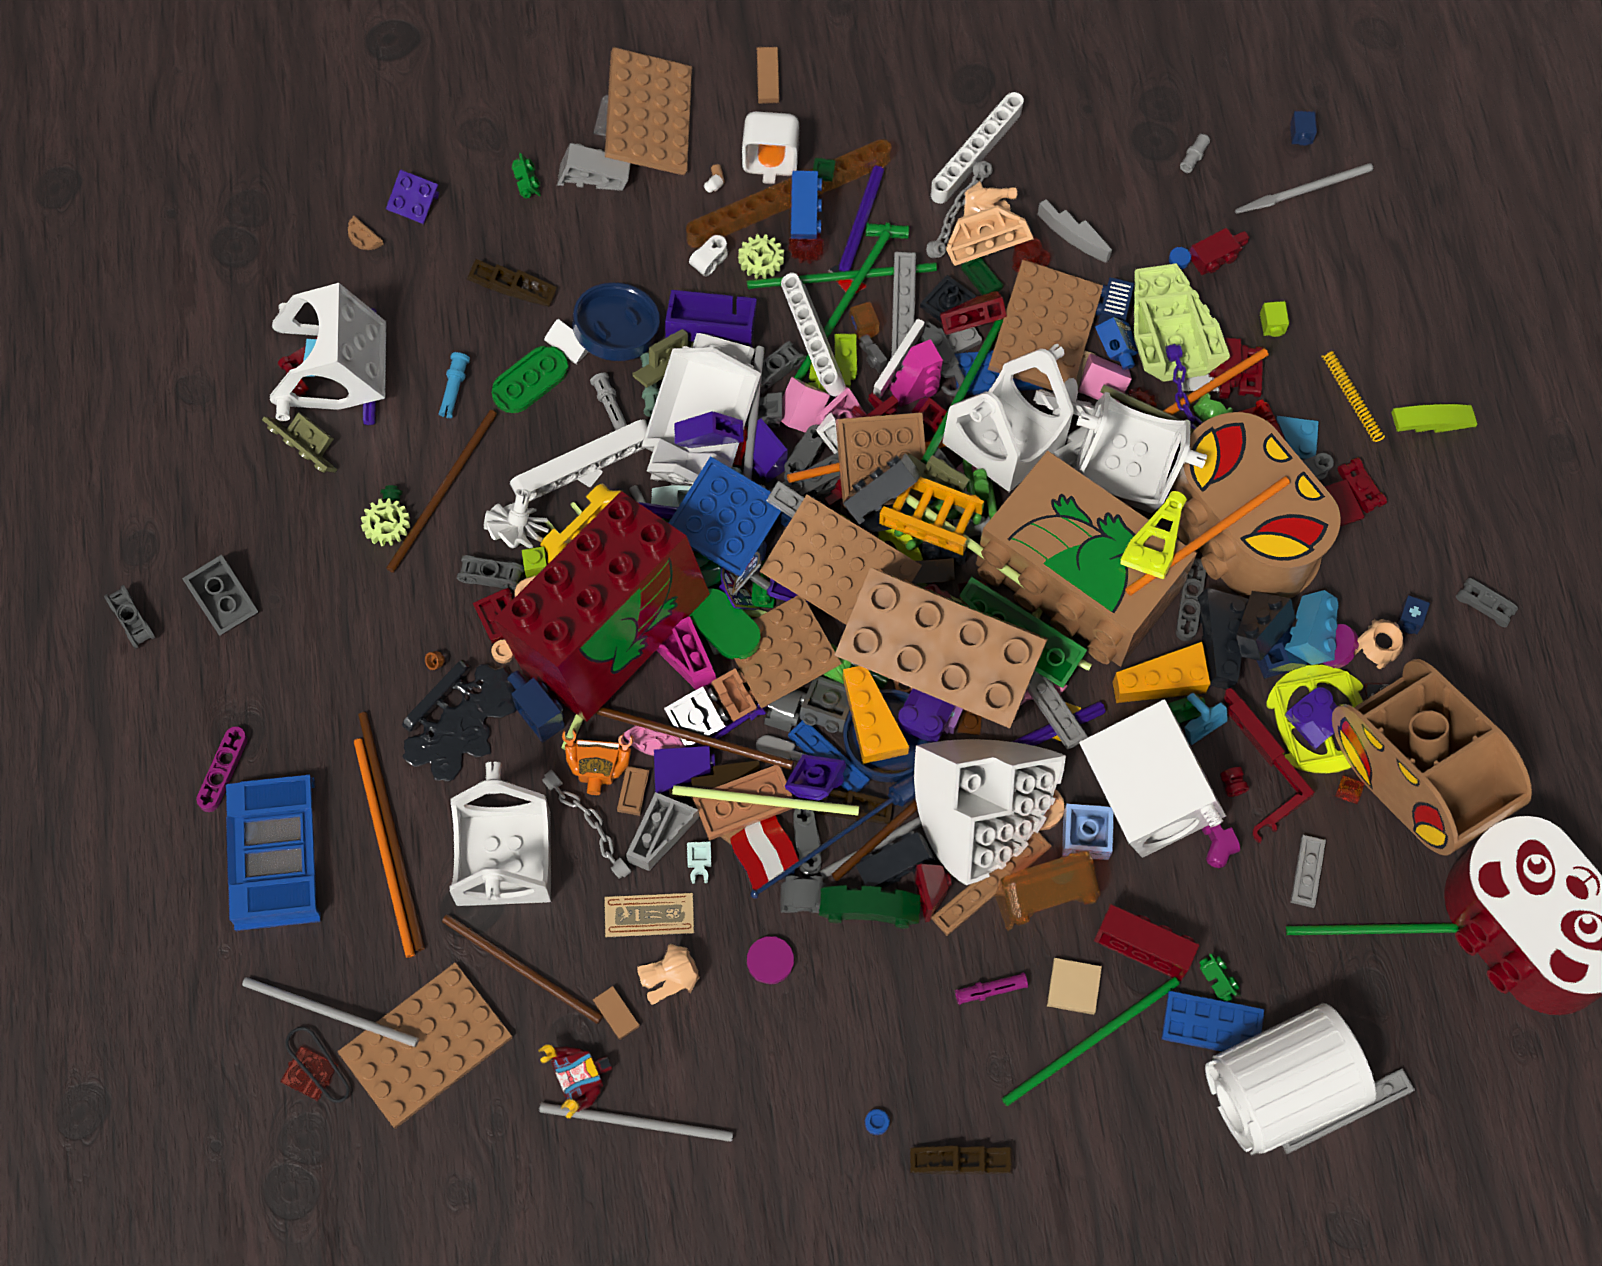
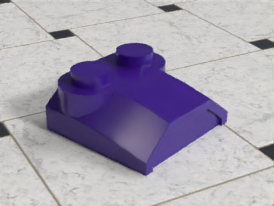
M1318 687L1297 702L1285 714V717L1316 750L1334 734L1332 713L1338 706L1334 703L1330 691Z
M912 688L903 708L899 711L896 723L900 730L930 743L939 742L955 705Z
M802 754L785 784V789L799 798L819 801L828 796L833 788H837L844 782L845 760Z

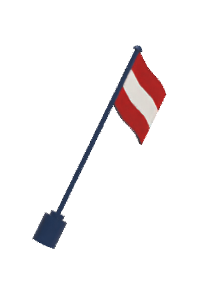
M914 773L905 776L889 787V799L801 860H798L793 844L779 824L776 815L751 824L732 836L730 840L734 854L746 871L753 888L751 897L758 898V894L889 804H898L903 807L916 798Z

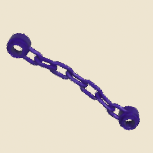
M1170 344L1166 346L1167 358L1169 362L1175 361L1177 365L1173 374V381L1177 384L1178 388L1175 400L1178 408L1184 411L1188 417L1190 427L1195 430L1196 427L1192 423L1196 420L1201 425L1203 422L1198 417L1193 416L1189 409L1190 405L1187 395L1182 392L1181 383L1184 382L1186 368L1180 360L1183 357L1180 345ZM1177 370H1183L1182 379L1177 378L1176 380ZM1178 396L1179 398L1184 397L1186 404H1183V407L1180 405Z

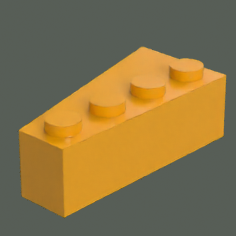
M1202 642L1116 672L1113 680L1116 703L1187 696L1191 693L1195 695L1205 694L1210 685Z
M861 666L843 669V681L863 764L907 755L909 745L869 670Z

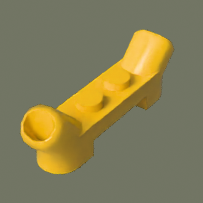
M603 483L596 486L586 496L591 504L561 534L553 529L542 540L540 546L544 547V550L548 553L547 564L621 490L610 491Z

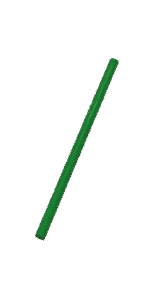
M882 232L823 330L827 339L891 235L889 232ZM809 354L794 378L802 381L812 364Z
M936 263L916 264L915 273L937 271ZM894 267L870 269L865 278L894 275ZM859 270L800 275L798 277L803 284L854 279ZM784 277L748 280L747 288L781 286V281Z
M1003 319L994 322L950 406L963 401L1001 329ZM949 408L921 459V462L926 465L931 456L936 452L944 436Z
M1455 923L1286 926V935L1456 933L1460 928Z
M1175 977L1171 978L1002 1098L1006 1106L1012 1104L1169 991L1180 985Z

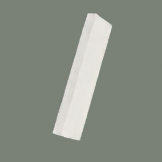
M916 320L875 383L873 393L879 399L902 366V362L910 348L916 344L924 332V321Z

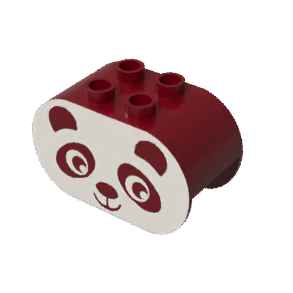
M1520 816L1495 824L1459 858L1448 874L1445 883L1444 899L1450 920L1460 928L1455 933V938L1465 952L1472 956L1477 953L1490 967L1487 970L1490 982L1501 993L1507 994L1510 991L1520 1003L1540 1013L1565 1015L1580 1011L1602 997V875L1571 839L1550 821L1538 817Z

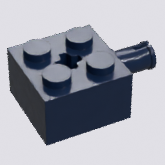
M519 670L514 671L508 676V681L516 689V691L511 693L516 710L542 743L565 728L563 722L565 716L561 712L563 709L556 699L551 700L548 695L549 691L542 682L538 684L534 678L527 682Z

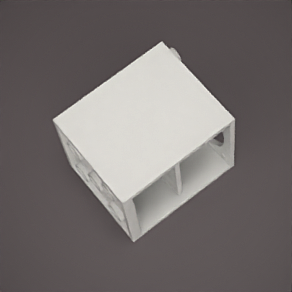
M1165 699L1079 742L1129 844L1142 858L1208 825L1214 827L1222 823V818L1226 817L1189 742Z

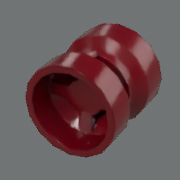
M1241 767L1230 768L1220 773L1221 780L1226 785L1225 792L1227 797L1238 796L1249 791L1247 782L1243 780L1244 773Z

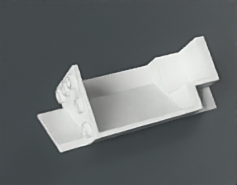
M697 333L692 348L683 346L682 348L672 350L642 443V447L653 452L647 472L652 474L650 479L656 481L666 480L671 485L692 486L710 456L732 468L739 443L698 448L676 445L674 423L714 411L743 420L744 429L761 375L751 365L755 349Z

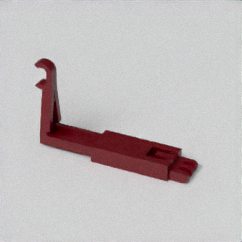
M1229 688L1225 691L1224 696L1225 702L1229 705L1228 715L1271 767L1274 765L1297 793V795L1254 827L1252 832L1253 839L1261 844L1262 837H1259L1257 832L1265 826H1269L1272 831L1276 832V824L1313 798L1314 791L1284 756L1285 751L1236 692Z

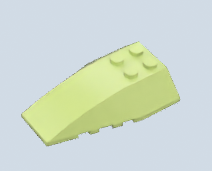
M1177 264L1135 269L1134 340L1144 371L1163 382L1173 380L1174 369L1177 366L1175 361L1169 362L1167 358V345L1175 343L1181 346L1183 357L1180 360L1186 368L1185 378L1205 376L1230 357L1219 323L1215 318L1211 317L1208 307L1201 303L1198 293L1189 286L1190 282ZM1177 370L1176 380L1177 378L1182 379L1183 370Z

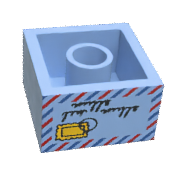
M1066 804L1063 814L1062 857L1109 860L1113 846L1112 808Z

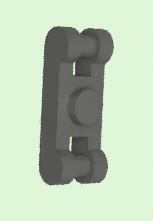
M1467 578L1463 584V590H1459L1456 599L1462 603L1469 604L1492 618L1499 626L1507 627L1511 621L1510 617L1515 615L1518 607L1476 580ZM1476 592L1478 596L1475 597L1471 593ZM1498 606L1503 609L1502 613L1496 610Z

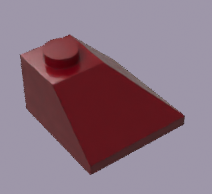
M920 864L916 867L914 879L918 895L921 896L920 904L925 922H930L932 916L947 895L948 887L951 886V879L949 873L944 872L943 866Z

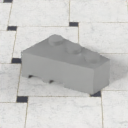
M655 792L626 854L628 862L650 871L699 819L698 809Z

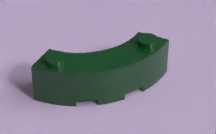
M847 886L821 888L819 916L828 918V922L842 923V920H873L892 923L897 928H909V925L919 923L921 896L901 890H895V892L881 891V887L862 886V890L848 888Z

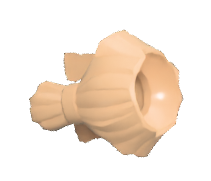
M979 181L965 192L964 217L997 205L1011 211L1010 205L1006 200H999L1001 198L1016 199L1017 189L983 188Z
M1384 619L1379 621L1372 620V625L1368 626V630L1358 638L1359 647L1358 650L1355 649L1354 655L1363 649L1366 657L1378 664L1377 668H1385L1389 662L1398 658L1404 648L1403 633L1399 629V625L1396 622L1393 623ZM1385 633L1389 635L1392 639V646L1389 649L1379 647L1375 639L1377 634Z
M669 944L663 960L637 967L642 986L652 988L659 982L665 981L663 987L647 993V998L652 1005L684 988L690 993L692 992L695 983L700 977L695 961L687 950L688 948Z

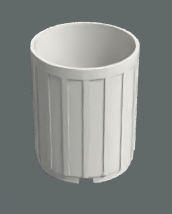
M1325 1003L1317 1005L1213 1056V1061L1208 1062L1205 1066L1211 1093L1213 1095L1217 1094L1221 1104L1218 1109L1225 1123L1246 1152L1253 1150L1250 1152L1251 1155L1257 1152L1264 1154L1373 1103L1376 1099L1374 1080L1358 1042L1340 1015Z

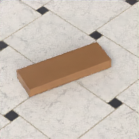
M777 47L757 48L758 103H779Z

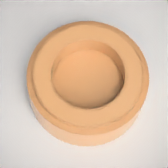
M499 640L492 646V655L495 661L504 664L514 658L505 640Z

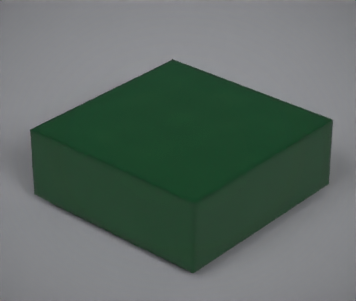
M815 158L813 171H818V178H822V181L833 182L836 160Z

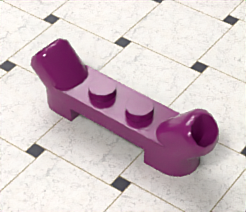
M1220 824L1214 827L1208 825L1202 828L1203 833L1208 835L1212 842L1206 857L1207 863L1215 868L1225 867L1229 856L1240 852V845L1232 827L1224 831Z

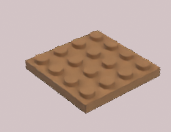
M922 413L835 420L843 503L852 491V485L861 478L866 480L870 477L869 473L879 466L881 469L887 465L886 462L893 456L898 455L900 457L906 453L921 461L926 452ZM912 488L909 492L918 501H920L923 495L922 492ZM892 498L882 505L894 504L896 498Z
M799 595L754 619L753 621L758 625L761 634L758 650L746 659L734 658L761 708L841 665L839 658L835 656L834 649L806 600Z

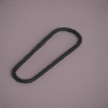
M297 1027L291 1030L285 1040L288 1053L331 1102L340 1103L345 1101L349 1096L350 1086L315 1033L306 1027ZM304 1030L314 1038L346 1087V1094L343 1098L334 1099L290 1049L289 1040L295 1032Z

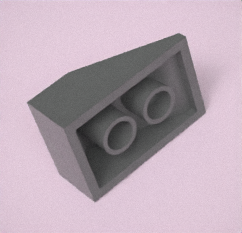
M223 555L218 556L182 578L219 636L258 613L257 608Z

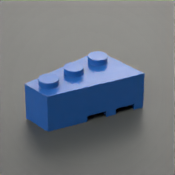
M792 171L791 239H816L817 233H821V220H817V212H821V199H817V191H822V178H818V171Z

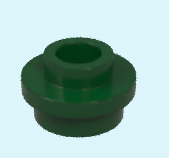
M387 485L385 489L380 490V494L382 495V500L387 501L390 498L391 501H400L403 491L398 490V486Z

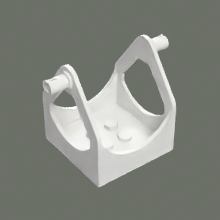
M340 283L293 295L287 303L279 305V314L272 324L274 330L281 333L317 335L318 337L307 359L297 368L290 370L270 394V401L277 405L276 419L278 418L280 421L289 420L290 407L339 410L385 398L386 321ZM309 302L317 313L319 325L300 324L293 318L303 304ZM316 375L339 382L348 390L349 394L347 398L334 400L299 397L292 390L302 377Z
M1054 344L1049 350L1038 349L1006 362L1000 375L988 392H983L950 406L942 443L977 469L986 470L989 478L1010 492L1023 481L1047 450L1054 454V451L1065 446L1074 409L1056 363L1059 358L1064 356V349L1061 346L1059 347V344ZM1033 367L1045 373L1049 378L1060 406V415L1043 413L1027 402L1014 384V374Z
M1105 392L1096 402L1092 415L1083 411L1079 415L1077 425L1088 429L1074 469L1129 506L1153 513L1163 505L1185 462L1201 469L1206 462L1204 461L1207 458L1206 454L1190 450V421L1168 420L1141 413L1119 403L1108 392ZM1181 441L1180 451L1176 463L1167 480L1171 464L1173 462L1175 453Z
M487 762L485 766L486 781L451 798L454 827V872L450 893L457 906L551 902L550 809L546 796L501 781V763L494 762V766H492V762ZM489 793H505L531 801L527 804L512 807H480L467 804Z

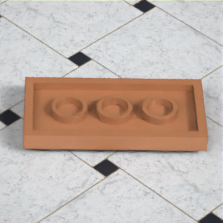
M777 765L712 789L793 799L791 792L785 789L786 780L780 766ZM692 797L709 840L794 809Z

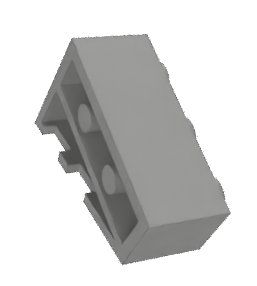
M570 143L560 164L557 185L564 186V182L577 183V187H583L584 184H593L598 189L623 190L628 181L630 163L606 158L605 152L600 149H591L581 144Z

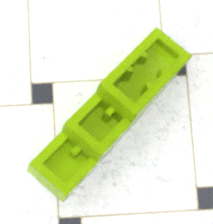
M1420 405L1394 408L1391 412L1397 432L1415 429L1416 432L1434 430V433L1477 426L1472 405Z

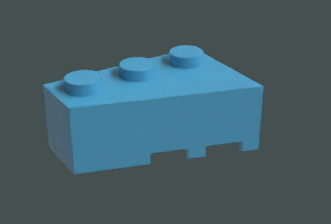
M1325 590L1302 596L1295 616L1298 620L1296 626L1291 628L1290 634L1292 638L1290 643L1286 644L1285 650L1311 665L1335 660L1338 598Z

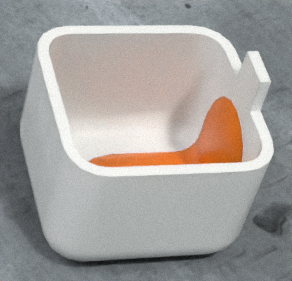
M749 113L744 124L742 144L743 169L749 173L763 174V183L775 184L776 175L790 176L792 171H797L799 149L798 119L792 114Z

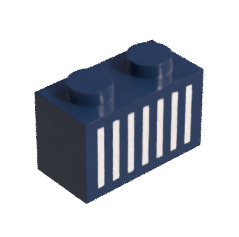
M1110 277L1108 285L1103 284L1100 297H1103L1104 301L1103 303H1098L1096 315L1100 316L1098 324L1113 317L1125 321L1134 283Z

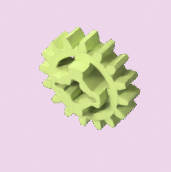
M757 234L755 240L748 237V243H742V248L739 249L738 260L742 271L747 269L748 276L754 273L755 279L759 275L766 279V274H770L773 277L774 270L780 271V265L784 263V250H781V243L775 244L774 237L768 240L767 235L760 238L759 234Z
M390 498L387 499L386 503H383L381 499L378 500V505L370 503L372 509H365L366 516L361 517L362 523H364L361 527L365 532L366 538H371L373 544L379 540L381 546H384L385 542H389L392 546L395 539L400 542V535L406 536L405 528H410L408 521L410 517L406 513L405 506L400 507L399 501H395L392 504ZM397 515L400 517V523L397 522ZM372 521H373L374 524H375V525H374V528H375L374 530H373L372 527H371Z

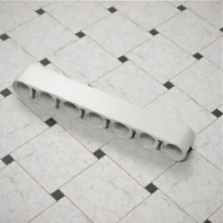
M1009 93L934 178L931 189V198L934 202L945 203L973 172L974 164L982 161L1017 121L1023 107V97L1019 93Z
M787 274L782 279L781 286L819 382L829 395L838 396L845 390V382L810 295L797 274Z
M644 419L633 422L514 477L510 481V485L515 495L518 489L522 490L521 495L523 494V489L528 490L531 493L529 501H532L644 449L642 443L648 424Z

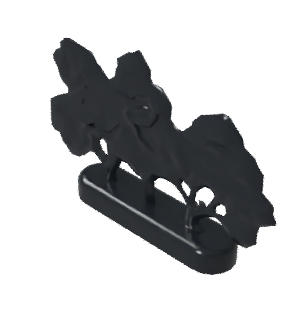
M460 660L402 722L401 726L409 732L414 731L421 723L424 725V733L420 736H413L404 740L405 753L402 758L414 767L431 763V772L435 780L452 781L462 768L463 753L473 755L475 758L491 754L490 744L487 742L490 736V729L484 724V719L486 717L502 718L516 711L511 695L515 690L507 679L509 673L505 667L494 669L488 664H480L474 674L475 681L464 684L462 680L469 673L471 666L465 660ZM482 680L483 684H477L476 682ZM473 687H478L482 691L479 694H472L467 689L472 690ZM455 688L462 692V701L457 707L451 708L443 700ZM466 694L470 696L469 701L465 698ZM439 705L443 709L440 721L438 723L428 721L426 718ZM429 730L434 733V737L428 734Z

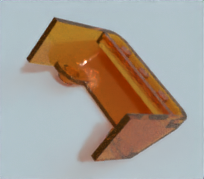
M1082 851L1001 878L995 898L1007 931L1013 928L1014 923L1017 925L1028 923L1030 917L1035 912L1076 899L1078 902L1083 901L1084 904L1096 903L1100 890L1090 851Z

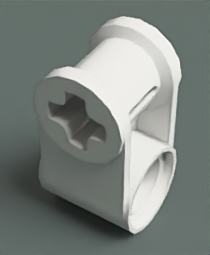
M720 235L712 236L700 249L692 254L689 264L705 277L709 276L727 258L728 252L725 238Z

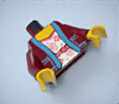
M544 1045L540 1048L539 1052L544 1051L547 1056L540 1059L541 1062L545 1063L551 1058L553 1059L550 1062L566 1098L561 1109L565 1107L570 1109L566 1117L571 1118L575 1112L591 1107L603 1087L599 1075L612 1069L607 1056L593 1062L589 1051L585 1052L580 1048L552 1047L551 1045Z

